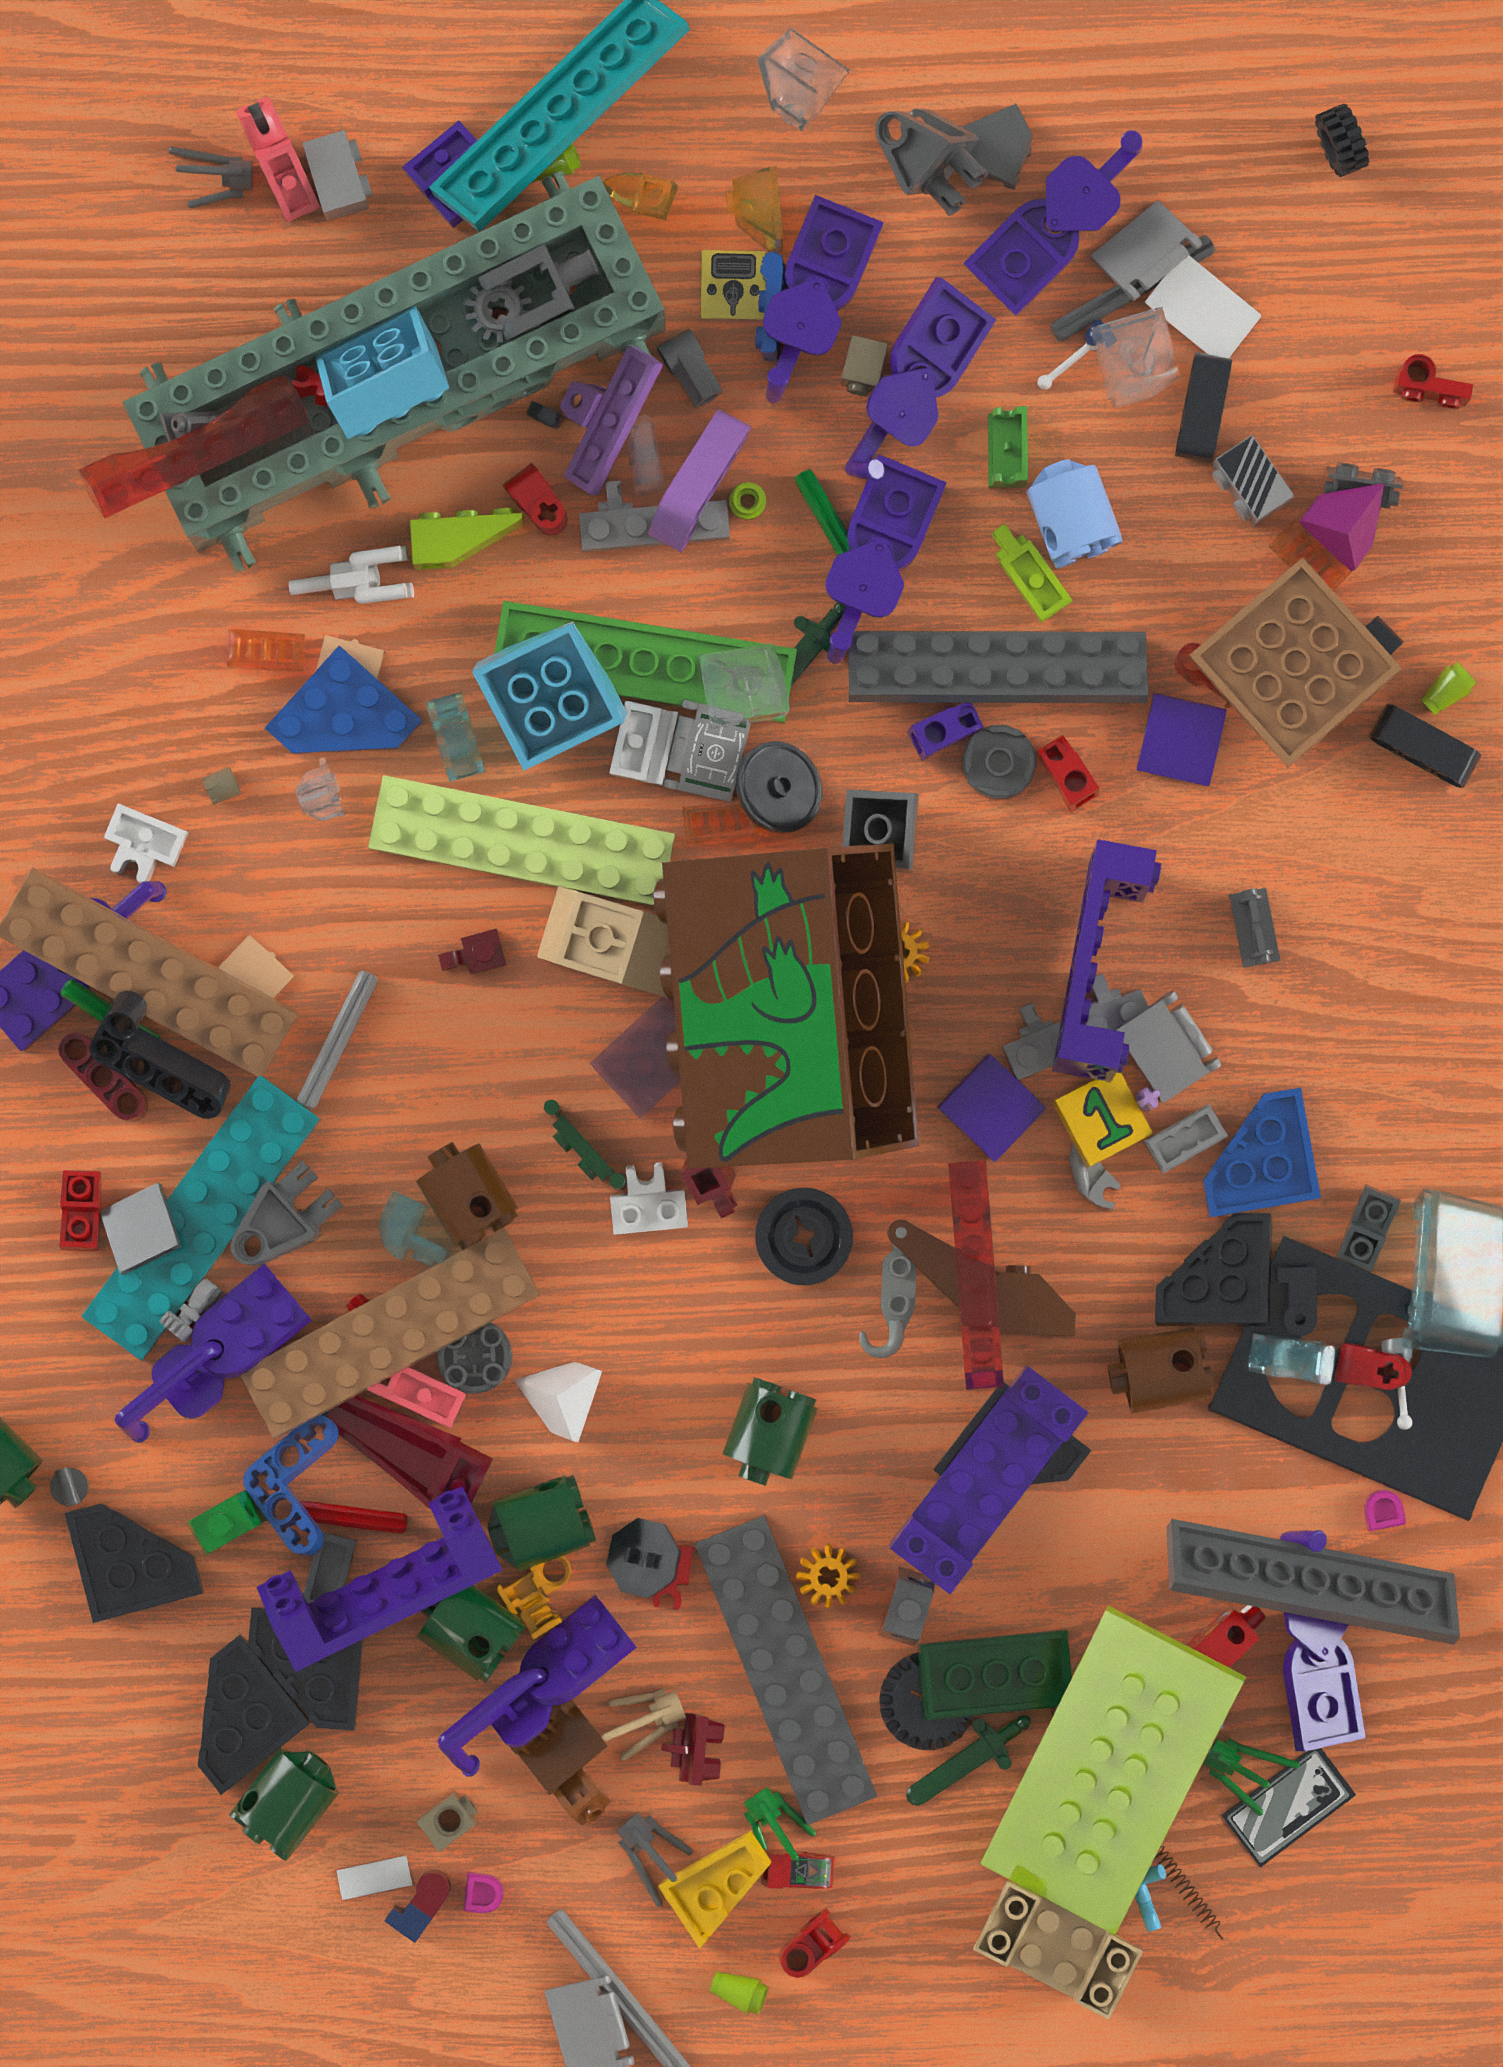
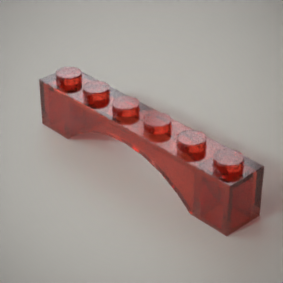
M281 375L249 390L240 401L224 414L187 435L150 448L111 454L79 469V473L91 502L101 515L107 518L308 424L309 420L298 391Z
M986 1160L948 1163L966 1390L1004 1387Z

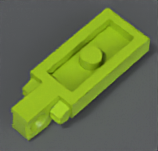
M1006 524L993 531L991 535L1001 549L995 554L1000 561V566L1041 624L1072 603V598L1031 540L1027 541L1023 535L1016 539Z

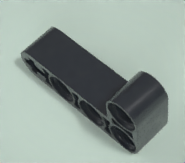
M120 992L114 998L90 1042L89 1052L93 1059L203 1119L217 1117L231 1089L228 1077L213 1067L139 1028L147 1010L146 1001L136 992Z

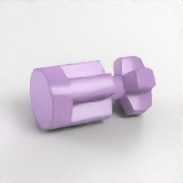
M1146 1087L1137 1093L1135 1100L1141 1110L1149 1111L1159 1105L1158 1097L1160 1093L1157 1089L1152 1090Z

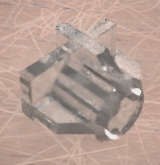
M326 758L318 759L320 767L307 771L295 789L303 814L320 821L344 816L345 812L339 795L340 786L334 773L331 772Z

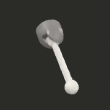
M1394 1338L1381 1342L1382 1352L1400 1355L1410 1362L1412 1358L1411 1339ZM1396 1371L1397 1378L1399 1376V1371ZM1405 1386L1397 1388L1400 1417L1397 1420L1399 1428L1407 1430L1412 1426V1419L1408 1416Z

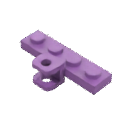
M628 345L607 389L600 385H587L582 382H572L560 404V408L568 418L581 427H587L564 474L565 478L590 495L599 494L663 363L637 346ZM580 394L582 398L579 404H577V406L575 407L573 402L576 395Z

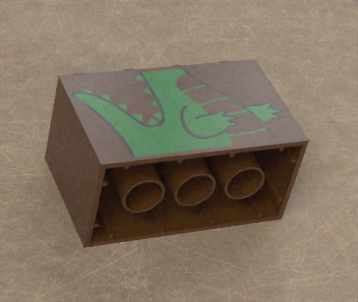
M894 843L662 862L663 878L659 879L655 885L654 907L659 920L667 924L670 954H667L662 960L660 981L665 995L669 999L674 1000L676 1030L671 1032L667 1041V1060L672 1072L680 1076L683 1106H680L675 1112L673 1133L679 1149L687 1152L688 1169L854 1160L918 1147Z

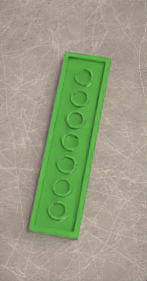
M503 601L494 654L509 646L573 621L611 680L619 697L682 707L684 699L752 715V719L785 724L797 649Z

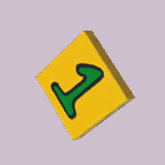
M1116 1073L1111 1083L1093 1080L1052 1102L1086 1169L1153 1134L1122 1073Z

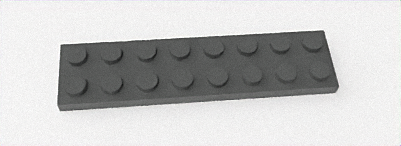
M854 631L851 638L852 645L848 649L849 702H1148L1146 632Z
M765 1515L696 1542L695 1546L807 1825L876 1798L877 1794Z
M1171 1519L1166 1527L1169 1590L1453 1645L1460 1637L1455 1577L1453 1573L1325 1548L1319 1552H1313L1308 1547L1299 1543Z

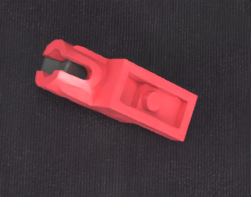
M264 97L258 99L257 103L249 107L246 105L241 107L236 114L288 223L320 208V205L270 98Z

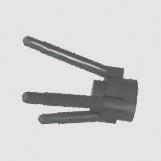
M170 147L168 150L170 154L222 164V167L200 165L176 166L177 172L222 175V187H230V190L189 201L187 203L189 208L230 198H243V191L252 190V160H243V157H226L177 147Z
M637 1812L616 1831L622 1838L618 1843L627 1852L656 1906L661 1907L663 1902L635 1849L638 1852L644 1849L671 1882H676L677 1876L651 1846L650 1842L655 1838L651 1831H654L687 1855H691L693 1850L658 1825L650 1815L644 1819Z

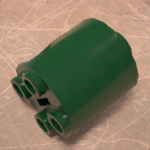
M754 1377L752 1384H747L722 1454L743 1462L738 1474L739 1477L766 1486L770 1473L788 1479L793 1478L818 1408L814 1407L816 1403L814 1398L791 1390L788 1391L787 1396L781 1395V1386ZM780 1405L782 1410L781 1416L774 1422L771 1416L772 1410L775 1406Z
M0 1417V1505L7 1500L14 1508H17L36 1490L37 1486L29 1477L38 1469L43 1460Z
M563 1475L494 1500L487 1529L497 1556L510 1563L520 1572L589 1547L590 1543L596 1541L586 1508L579 1511L584 1505L574 1475L568 1477Z
M472 1585L421 1610L420 1612L427 1616L428 1620L416 1637L478 1681L480 1679L486 1683L505 1657L499 1652L500 1649L507 1653L526 1626L520 1622L522 1619L475 1585ZM480 1636L486 1638L488 1642L484 1641Z
M280 1748L229 1815L244 1827L243 1833L257 1844H261L263 1840L271 1844L270 1850L284 1861H287L339 1794L331 1767L322 1758L308 1749L303 1752H290Z

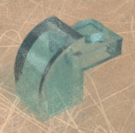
M462 692L427 701V710L449 782L485 772Z
M393 1190L380 1218V1236L384 1246L400 1261H404L409 1249L415 1251L412 1258L433 1267L435 1261L442 1264L450 1250L417 1235L429 1207Z
M1253 1333L1248 1371L1275 1377L1298 1378L1318 1384H1331L1335 1347L1316 1340Z

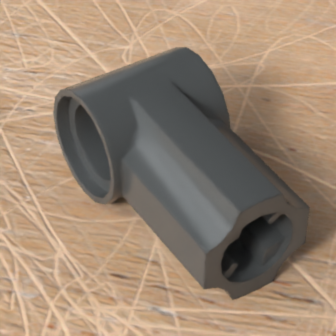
M690 329L657 346L664 364L672 376L676 375L694 408L704 406L722 394L719 383L704 360V352Z

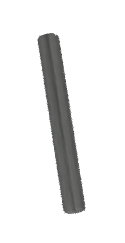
M1207 235L1199 237L1203 245L1198 249H1194L1190 243L1184 246L1188 250L1189 256L1197 262L1209 257L1215 251V247ZM1161 278L1148 290H1145L1139 282H1137L1133 286L1136 288V290L1141 296L1146 292L1152 290L1153 288L1157 287V285L1161 282L1163 278ZM1116 285L1052 322L1050 326L1054 337L1059 342H1062L1133 300Z

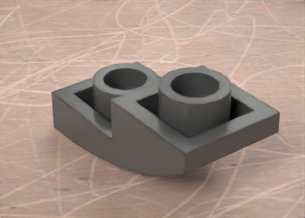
M1365 1184L1336 1257L1371 1272L1386 1240V1233L1401 1202L1400 1198Z

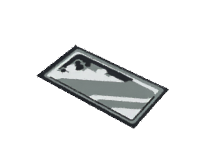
M1322 1748L1305 1752L1295 1760L1300 1763V1768H1284L1268 1780L1270 1783L1268 1788L1261 1786L1249 1795L1263 1809V1815H1257L1242 1801L1222 1815L1260 1868L1356 1796Z

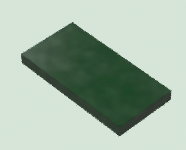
M1065 1629L918 1644L924 1720L1058 1707L1072 1679L1068 1630Z

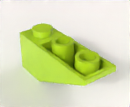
M498 508L493 510V515L478 516V511L475 510L456 512V517L441 518L440 513L419 514V519L410 520L413 566L415 570L453 568L523 526L522 513H515L514 508Z

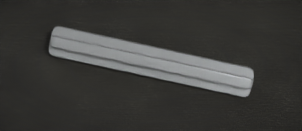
M363 970L358 973L297 1097V1101L300 1104L311 1109L317 1106L378 982V978L375 975Z

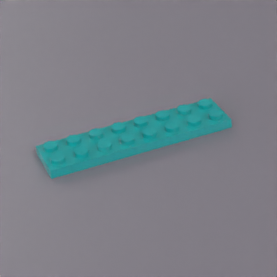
M624 0L429 187L431 192L442 203L480 232L691 30L688 23L659 0Z
M263 1076L257 1077L167 1199L182 1247L125 1275L120 1274L117 1267L81 1317L143 1361L167 1329L159 1322L168 1311L175 1315L179 1313V1308L187 1302L195 1288L204 1279L232 1241V1237L261 1187L267 1181L274 1182L277 1180L321 1119Z

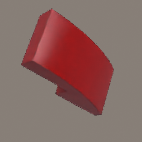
M63 1170L59 1247L61 1250L99 1251L101 1172Z

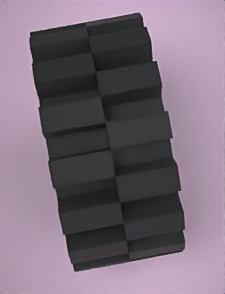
M1343 103L1316 114L1315 126L1318 129L1316 130L1317 135L1321 139V147L1324 148L1325 157L1327 160L1329 159L1330 167L1332 170L1334 169L1335 174L1343 177L1369 165V152L1365 147L1367 144L1365 138L1362 137L1361 127H1358L1355 115L1353 116L1350 107L1348 108L1347 104Z

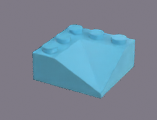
M416 306L315 356L326 402L347 439L356 435H366L376 425L389 418H400L411 407L423 401H434L445 390L449 389L436 343Z
M573 621L509 646L477 662L472 671L523 770L531 768L624 723L627 711L611 680Z

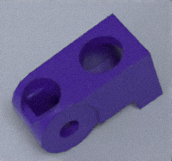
M962 703L912 725L907 732L921 761H924L939 751L979 732L984 726L973 703Z

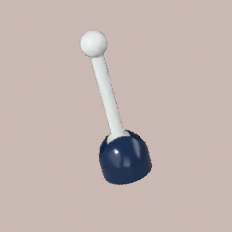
M1100 319L1094 322L1086 331V344L1050 374L1040 376L1037 381L1039 388L1043 390L1049 389L1056 377L1088 351L1104 352L1116 344L1117 340L1108 327Z

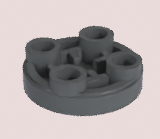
M491 1322L437 1351V1364L443 1378L455 1389L471 1394L483 1393L498 1386L507 1376L512 1364V1348L506 1334Z

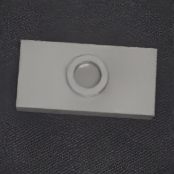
M1210 1104L1144 1141L1161 1173L1164 1174L1228 1137Z

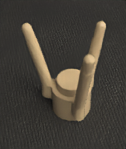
M664 1688L653 1693L609 1700L608 1705L610 1707L655 1701V1703L649 1705L650 1714L603 1734L602 1738L604 1741L621 1736L655 1721L656 1726L663 1724L621 1754L620 1759L622 1761H626L634 1754H637L668 1731L678 1728V1722L686 1719L675 1690L666 1694Z

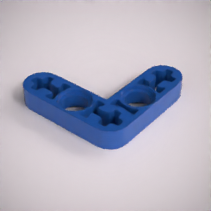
M322 1415L292 1430L246 1470L243 1477V1485L283 1542L292 1552L302 1556H312L319 1551L323 1543V1533L288 1484L337 1442L338 1428L331 1419ZM317 1425L325 1428L323 1430V1435L325 1436L323 1440L314 1438L316 1435L314 1428ZM302 1438L307 1441L306 1445L312 1448V1450L309 1452L307 1447L299 1442V1439ZM290 1447H296L299 1451V1460L292 1467H286L282 1461L283 1453ZM260 1473L268 1476L265 1479L267 1485L271 1490L276 1491L272 1495L267 1490L257 1486L259 1483L257 1476ZM288 1499L292 1505L291 1513L287 1518L279 1520L275 1515V1507L279 1501ZM297 1524L301 1530L310 1533L307 1537L310 1543L307 1546L297 1544L300 1542L301 1537L291 1526Z

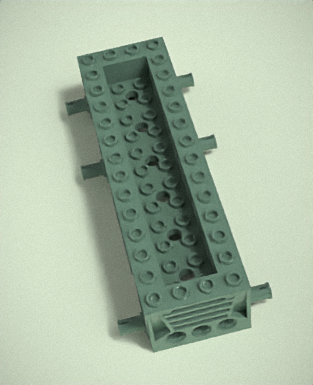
M554 173V180L559 189L556 188L551 176L546 177L541 183L545 187L550 199L304 316H302L297 306L296 299L285 301L291 316L287 315L283 304L280 303L274 308V311L280 319L281 327L168 380L162 363L151 365L157 377L156 380H154L148 367L141 370L140 375L143 377L148 390L123 401V404L186 536L198 553L216 544H223L235 573L242 572L245 568L239 558L240 555L243 556L248 568L257 563L245 541L243 533L249 528L265 521L262 512L329 481L333 489L348 481L357 480L369 508L379 507L373 493L374 491H377L383 504L388 502L391 496L388 494L377 470L382 465L399 457L396 451L397 448L439 428L448 432H454L548 387L556 372L594 354L600 362L617 353L625 352L628 345L637 346L651 356L645 342L648 338L666 330L665 309L600 176L570 189L564 173ZM544 244L553 262L557 261L558 264L590 250L600 275L577 284L576 290L569 295L576 309L575 311L510 341H507L502 333V343L497 342V333L491 332L488 341L484 340L483 336L486 329L483 327L473 332L471 328L478 321L476 318L466 320L465 314L474 312V307L465 305V300L475 301L476 296L469 291L472 286L479 291L484 289L478 280L479 277ZM538 270L512 282L511 288L514 290L521 284L525 287L519 294L521 299L531 298V303L523 305V310L532 311L553 300L551 292L556 289L550 274L543 276L541 271ZM501 298L496 303L489 302L487 306L492 311L503 309L509 313V310L504 307L505 300ZM413 306H416L434 341L442 346L440 359L449 389L445 390L436 400L431 402L423 401L411 407L404 416L397 419L389 418L376 425L370 433L363 436L356 435L347 439L330 407L315 404L314 395L297 397L291 394L292 380L299 381L296 380L297 366H307L313 369L316 374H319L316 355ZM294 405H301L307 411L305 420L299 424H292L286 419L287 410ZM232 411L234 414L239 415L241 419L240 428L231 434V437L238 440L239 449L232 456L220 454L219 448L171 450L160 414Z

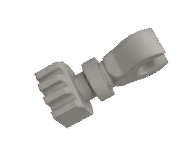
M206 1278L195 1288L189 1299V1304L186 1305L184 1303L179 1308L182 1312L178 1317L171 1311H168L159 1322L185 1343L193 1332V1329L189 1327L193 1321H198L201 1317L199 1314L213 1305L220 1297L222 1291Z

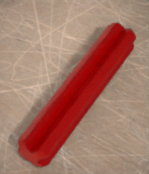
M300 1501L316 1523L398 1534L405 1533L408 1517L405 1513Z

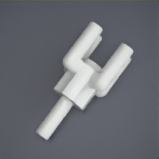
M394 546L354 552L350 555L349 561L331 563L330 575L290 580V594L298 595L332 590L336 600L355 598L359 604L414 597L412 582L380 586V575L377 567L378 564L409 560L407 546Z

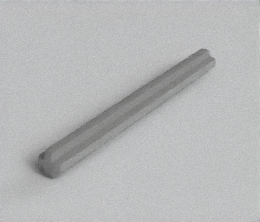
M559 1909L547 1919V1925L591 1979L607 1974L610 1975L611 1983L599 1986L600 1990L603 1993L615 1992L621 2015L663 2067H691L564 1910Z

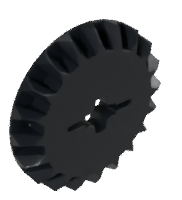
M795 1188L779 1194L766 1205L757 1222L755 1240L758 1254L763 1264L772 1274L791 1284L813 1285L831 1278L843 1267L851 1252L853 1230L848 1214L834 1197L813 1188ZM795 1216L799 1217L800 1223L806 1231L813 1230L815 1236L810 1239V1249L813 1257H810L807 1248H804L802 1243H795L793 1237L798 1234Z
M918 1652L898 1661L883 1680L879 1696L881 1716L890 1733L903 1744L919 1750H937L950 1746L953 1742L962 1738L964 1732L971 1726L973 1716L924 1720L923 1702L919 1700L920 1697L910 1692L913 1690L922 1694Z

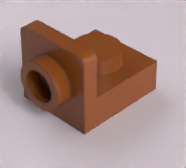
M584 1768L580 1769L553 1792L569 1816L581 1825L598 1819L604 1813L605 1807L611 1802L599 1790Z

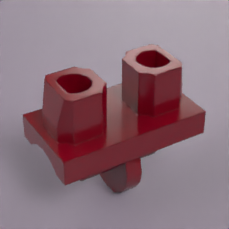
M685 1713L684 1729L674 1728L673 1742H662L661 1750L671 1752L670 1766L680 1768L679 1781L688 1782L690 1785L702 1786V1781L720 1778V1759L705 1757L706 1743L722 1744L725 1726L697 1713Z

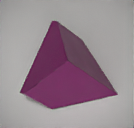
M1385 483L1320 494L1299 521L1311 535L1351 572L1356 570L1374 543Z

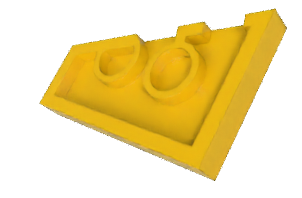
M749 1831L675 1873L677 1876L676 1882H671L669 1878H666L658 1887L700 1949L768 1868L771 1860L752 1831Z

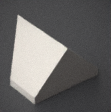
M571 1362L513 1380L551 1433L577 1443L579 1442L602 1374L601 1370L578 1362Z

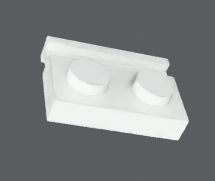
M625 701L624 707L627 715L624 723L620 724L609 774L663 786L679 713Z

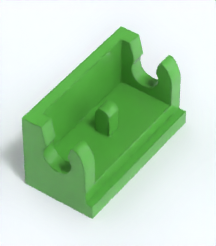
M1017 406L1011 411H1004L1001 407L994 408L992 413H988V488L1026 487L1028 481L1027 406Z

